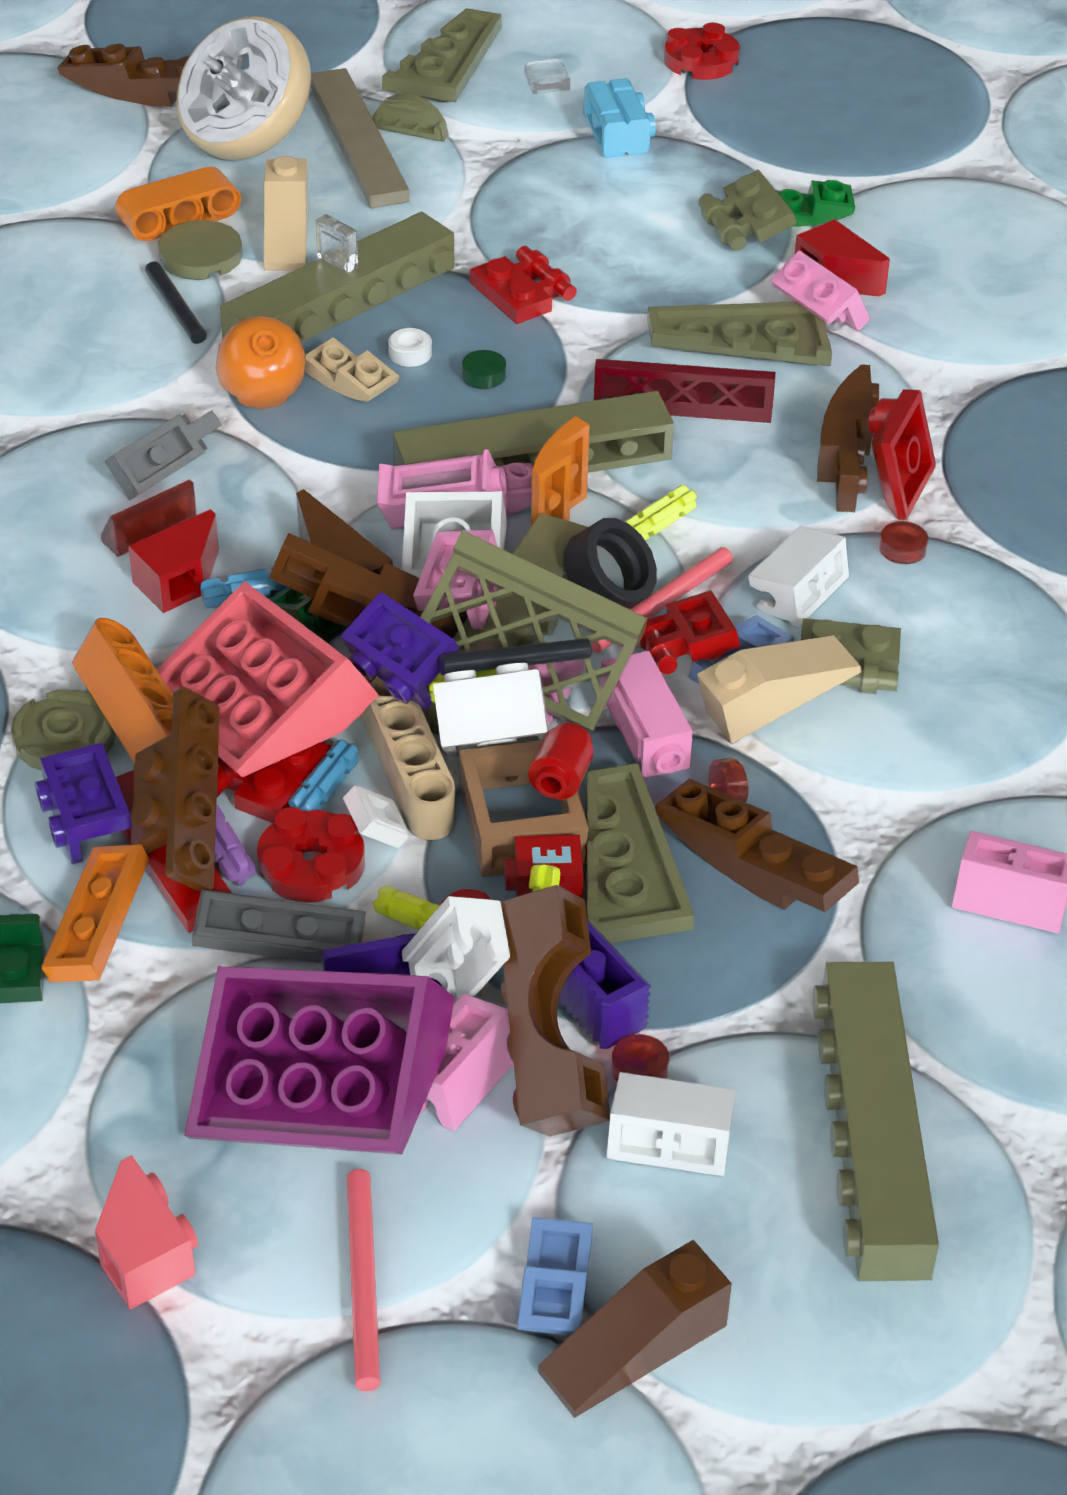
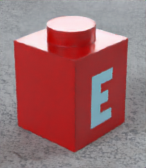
M580 835L515 836V858L504 859L505 891H515L516 897L531 893L533 889H529V881L533 865H550L559 868L561 872L559 886L582 898L583 865Z

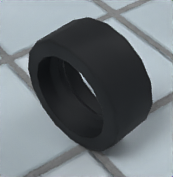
M602 518L570 538L564 550V570L567 580L628 609L651 596L657 583V566L652 550L644 537L635 528L617 518ZM597 545L609 552L619 565L624 579V589L615 585L606 576L599 563Z

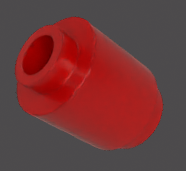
M561 723L545 734L528 770L530 783L540 794L551 799L563 800L577 793L594 755L590 734L583 727L574 723Z

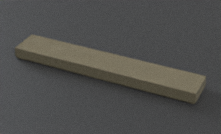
M347 68L311 73L310 87L370 208L410 202L409 188Z

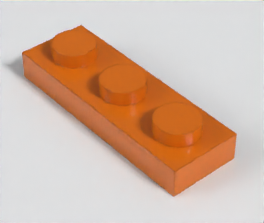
M142 844L93 847L41 966L49 982L100 980L149 862V857Z

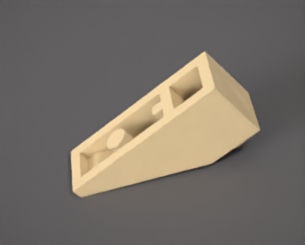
M281 156L276 159H266L264 179V271L297 270L305 266L307 261L309 217L307 158L296 159L291 156Z
M832 635L743 649L699 672L697 677L707 714L730 743L733 744L861 673V667L838 639Z

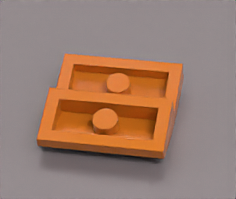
M577 416L566 422L548 439L535 460L532 469L531 526L540 513L570 521V509L587 498L590 424Z

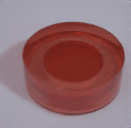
M908 521L893 522L883 528L879 550L891 562L897 564L917 563L926 555L928 534L921 526Z
M735 757L713 760L708 773L709 787L747 802L749 792L748 779L741 762Z
M634 1034L624 1037L614 1046L611 1072L616 1082H618L620 1072L667 1078L669 1052L666 1046L657 1038L645 1034Z

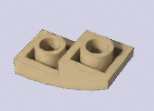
M334 337L306 354L304 372L333 391L356 400L368 402L396 384L399 380L398 374L368 350L356 356Z

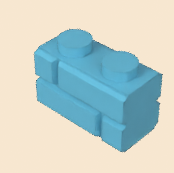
M628 78L610 80L609 84H606L605 81L587 83L584 91V115L603 155L606 158L624 156L625 152H628L629 155L647 153L650 137L655 136L656 126L653 113L645 112V101L642 92L636 93Z

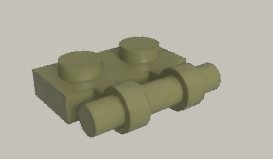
M759 169L723 187L725 199L720 200L706 193L698 201L699 206L702 208L701 215L709 225L716 227L718 238L723 244L730 245L734 251L743 249L746 245V238L754 235L759 243H762L796 225L793 211ZM739 215V217H740L739 219L736 220V219L733 218V217Z
M803 618L801 640L834 635L860 665L861 673L839 685L860 687L861 693L876 694L877 689L897 691L901 628Z

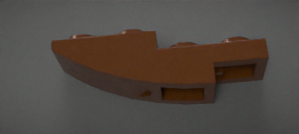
M113 44L106 48H91L90 45H80L69 51V55L60 63L57 69L60 75L77 85L113 99L149 106L172 107L177 101V89L182 70L190 56H185L178 60H163L162 57H151L145 60L141 46L125 47L123 44Z
M861 364L847 376L831 398L823 419L817 463V482L835 483L837 512H855L857 495L866 494L867 466L859 465H864L865 455L870 456L871 441L874 435L869 431V414L871 409L876 407L879 402V383H871L870 365Z
M288 533L269 576L270 579L313 598L308 612L349 627L380 591L417 616L421 617L423 611H418L413 596L420 578L388 563H385L379 575ZM467 611L458 613L462 625L468 618ZM453 615L431 623V625L451 638H454L458 632Z
M690 778L655 805L656 813L661 820L696 854L740 886L783 910L798 900L826 912L859 884L858 867L772 830L770 812Z

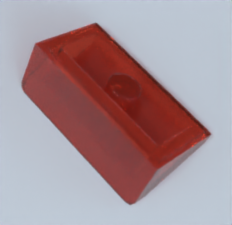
M189 479L110 516L101 533L102 543L119 557L129 552V545L196 516L194 483Z

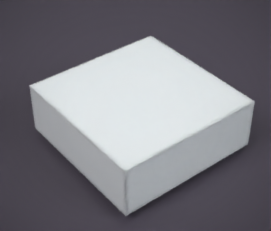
M355 785L343 797L360 834L395 848H399L409 838V831L393 799Z

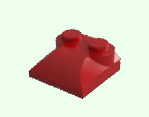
M903 389L897 398H881L877 406L871 409L868 421L869 431L874 435L872 450L882 494L887 506L898 520L908 519L936 467L921 390Z

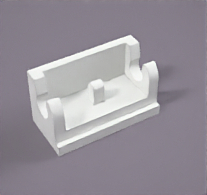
M800 525L749 574L751 587L761 592H769L775 599V603L769 599H762L756 605L757 608L770 616L790 621L791 626L799 627L803 622V618H808L849 577L846 539L840 535Z
M448 896L402 950L403 961L409 962L410 975L428 976L438 980L442 987L455 997L454 1004L463 994L474 997L510 958L501 902L498 900Z
M620 1072L610 1114L607 1159L724 1177L736 1089Z

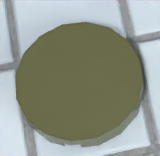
M196 220L178 224L163 233L158 242L160 262L161 260L164 262V268L169 273L184 279L204 280L210 278V273L220 271V276L227 274L239 265L243 256L240 234L231 226L218 221Z
M56 690L46 693L47 699L40 700L35 703L34 699L30 700L20 708L13 718L11 734L17 755L26 764L35 769L42 770L40 758L98 743L103 744L107 754L114 745V730L92 695L84 691Z

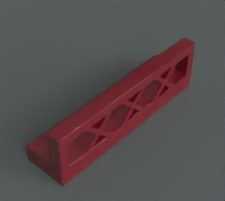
M596 359L593 401L658 391L670 416L771 423L776 372Z

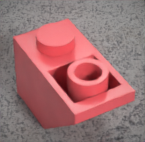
M132 1155L120 1161L95 1228L101 1268L130 1310L195 1276L192 1250L198 1247L196 1234L188 1219L183 1214L175 1217L167 1206L168 1197L157 1175L153 1172L145 1175Z

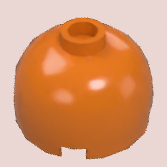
M255 316L244 318L230 327L219 344L215 369L220 385L225 391L227 388L232 395L236 396L237 402L247 407L266 409L280 406L298 390L304 377L306 355L301 339L289 325L277 318Z

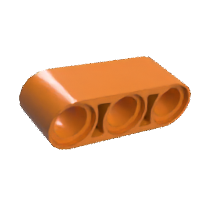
M211 166L126 190L118 197L115 211L120 220L138 240L151 241L161 238L162 234L171 227L184 222L196 220L219 221L232 216L241 204V195L218 168Z

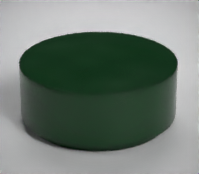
M473 351L463 358L462 378L468 385L474 388L491 389L497 387L506 379V360L495 351Z

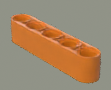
M100 617L96 619L73 658L72 664L135 763L136 753L171 735L173 694L129 629L108 618Z

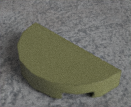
M397 93L386 98L373 114L372 119L377 128L381 130L444 142L449 136L446 121L438 108L427 99L412 93Z

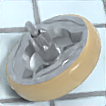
M248 16L231 20L209 33L191 53L178 83L177 112L179 121L188 138L202 151L224 160L249 159L263 154L276 146L296 125L308 100L311 69L308 55L302 43L291 30L281 23L259 16ZM249 57L250 67L242 70L241 66L244 58ZM227 97L230 102L229 106L218 112L219 104Z

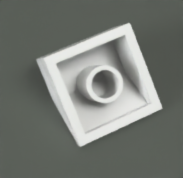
M502 491L406 492L402 570L420 578L436 532L493 529L497 546L506 550L507 517Z
M513 663L496 667L497 675L476 678L474 670L457 671L445 674V683L433 684L441 746L449 757L459 756V750L543 740L545 734L549 731L539 670H528L527 663Z

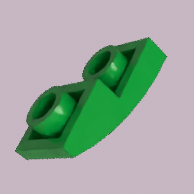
M811 180L808 194L792 189L776 190L793 211L796 225L792 227L811 226L827 223L834 219L839 220L853 215L856 208L851 185L837 180H827L825 182Z

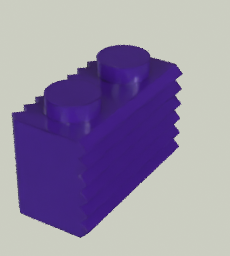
M587 919L591 954L581 961L567 977L560 992L559 1005L566 1006V1012L573 1013V1019L579 1020V1026L586 1027V1034L593 1035V1041L600 1042V1049H609L644 1030L649 1024L646 1020L649 1017L647 1012L650 1008L647 1005L650 1002L648 997L651 993L648 990L651 985Z

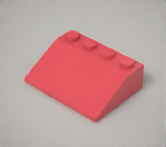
M245 581L156 669L172 694L175 690L185 687L218 704L220 708L218 757L241 777L342 733L379 696L347 657Z

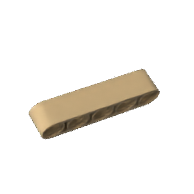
M375 675L370 680L365 678L379 696L364 710L361 718L409 830L413 835L425 840H439L448 836L455 826L454 781L420 705L413 700H410L408 704L402 703L384 686L385 682Z

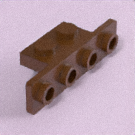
M181 687L173 692L171 735L135 754L131 845L142 844L148 854L167 844L166 876L199 892L201 890L210 891L214 888L220 708L218 704L185 687Z

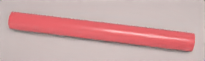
M720 547L652 593L651 596L630 608V610L642 616L653 617L666 608L665 604L675 602L731 564L733 561L731 552L725 547ZM605 639L591 643L592 651L600 653L613 643Z
M355 1169L347 1174L355 1387L361 1391H372L379 1388L381 1381L371 1176L366 1170Z

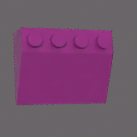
M218 966L184 1136L189 1139L402 1155L445 1056L455 997L428 976Z

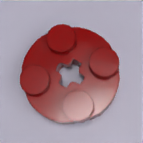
M706 23L703 25V28H673L667 33L664 62L676 74L681 75V69L693 72L692 79H718L732 73L733 65L736 64L738 66L740 44L733 36L725 33V26L720 23Z
M295 807L284 808L276 813L274 823L268 826L260 836L257 845L258 870L262 879L265 877L272 883V891L279 896L296 902H322L332 898L333 890L339 889L347 884V890H349L360 880L365 868L364 840L351 815L335 814L322 810L302 811ZM311 851L321 853L316 854L313 860L303 859V853Z

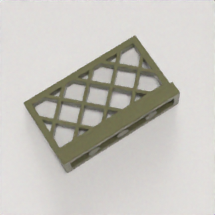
M462 530L453 547L454 553L420 618L431 624L433 621L453 615L461 639L456 641L459 649L464 648L465 652L471 651L470 646L497 637L502 648L508 647L504 635L533 626L538 643H545L539 623L557 617L570 623L575 639L588 638L590 643L605 639L622 647L615 664L593 670L590 659H582L587 673L561 682L558 680L553 663L546 664L553 683L542 688L546 712L569 723L580 725L586 731L593 733L634 649L637 648L645 632L647 617ZM458 570L478 579L483 596L455 605L450 586ZM487 584L500 590L490 593ZM446 596L449 607L438 610ZM509 596H515L523 600L529 618L501 627L493 602ZM487 604L495 629L467 638L458 613ZM533 606L546 612L536 615ZM578 627L592 634L582 637ZM609 675L602 690H600L597 679ZM590 681L597 700L589 716L587 717L568 708L562 690ZM556 692L559 703L545 696Z

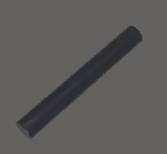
M156 261L148 263L145 267V273L192 343H202L206 339L207 333L160 263Z
M583 638L440 654L438 657V668L440 674L445 675L465 670H474L475 672L495 670L498 666L513 663H527L529 666L590 659L592 647L590 640Z

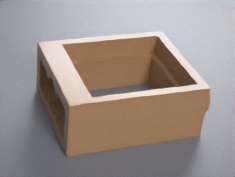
M542 740L459 750V788L481 877L504 874V859L515 858V836L580 835L582 864H586L588 825L578 791L574 796L560 800L563 814L491 823L483 790L531 784L528 770Z

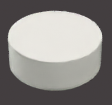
M400 329L394 332L388 339L389 358L401 366L414 367L428 362L432 356V339L429 334L420 329Z

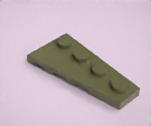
M468 8L464 9L440 29L441 36L433 39L428 38L423 42L420 53L416 56L408 54L400 61V69L396 72L389 70L382 75V90L412 93L417 96L433 98L437 102H456L501 30L502 14Z
M797 302L648 307L647 323L653 347L831 366L832 349L824 321Z
M638 763L587 771V919L611 944L693 930L695 915Z

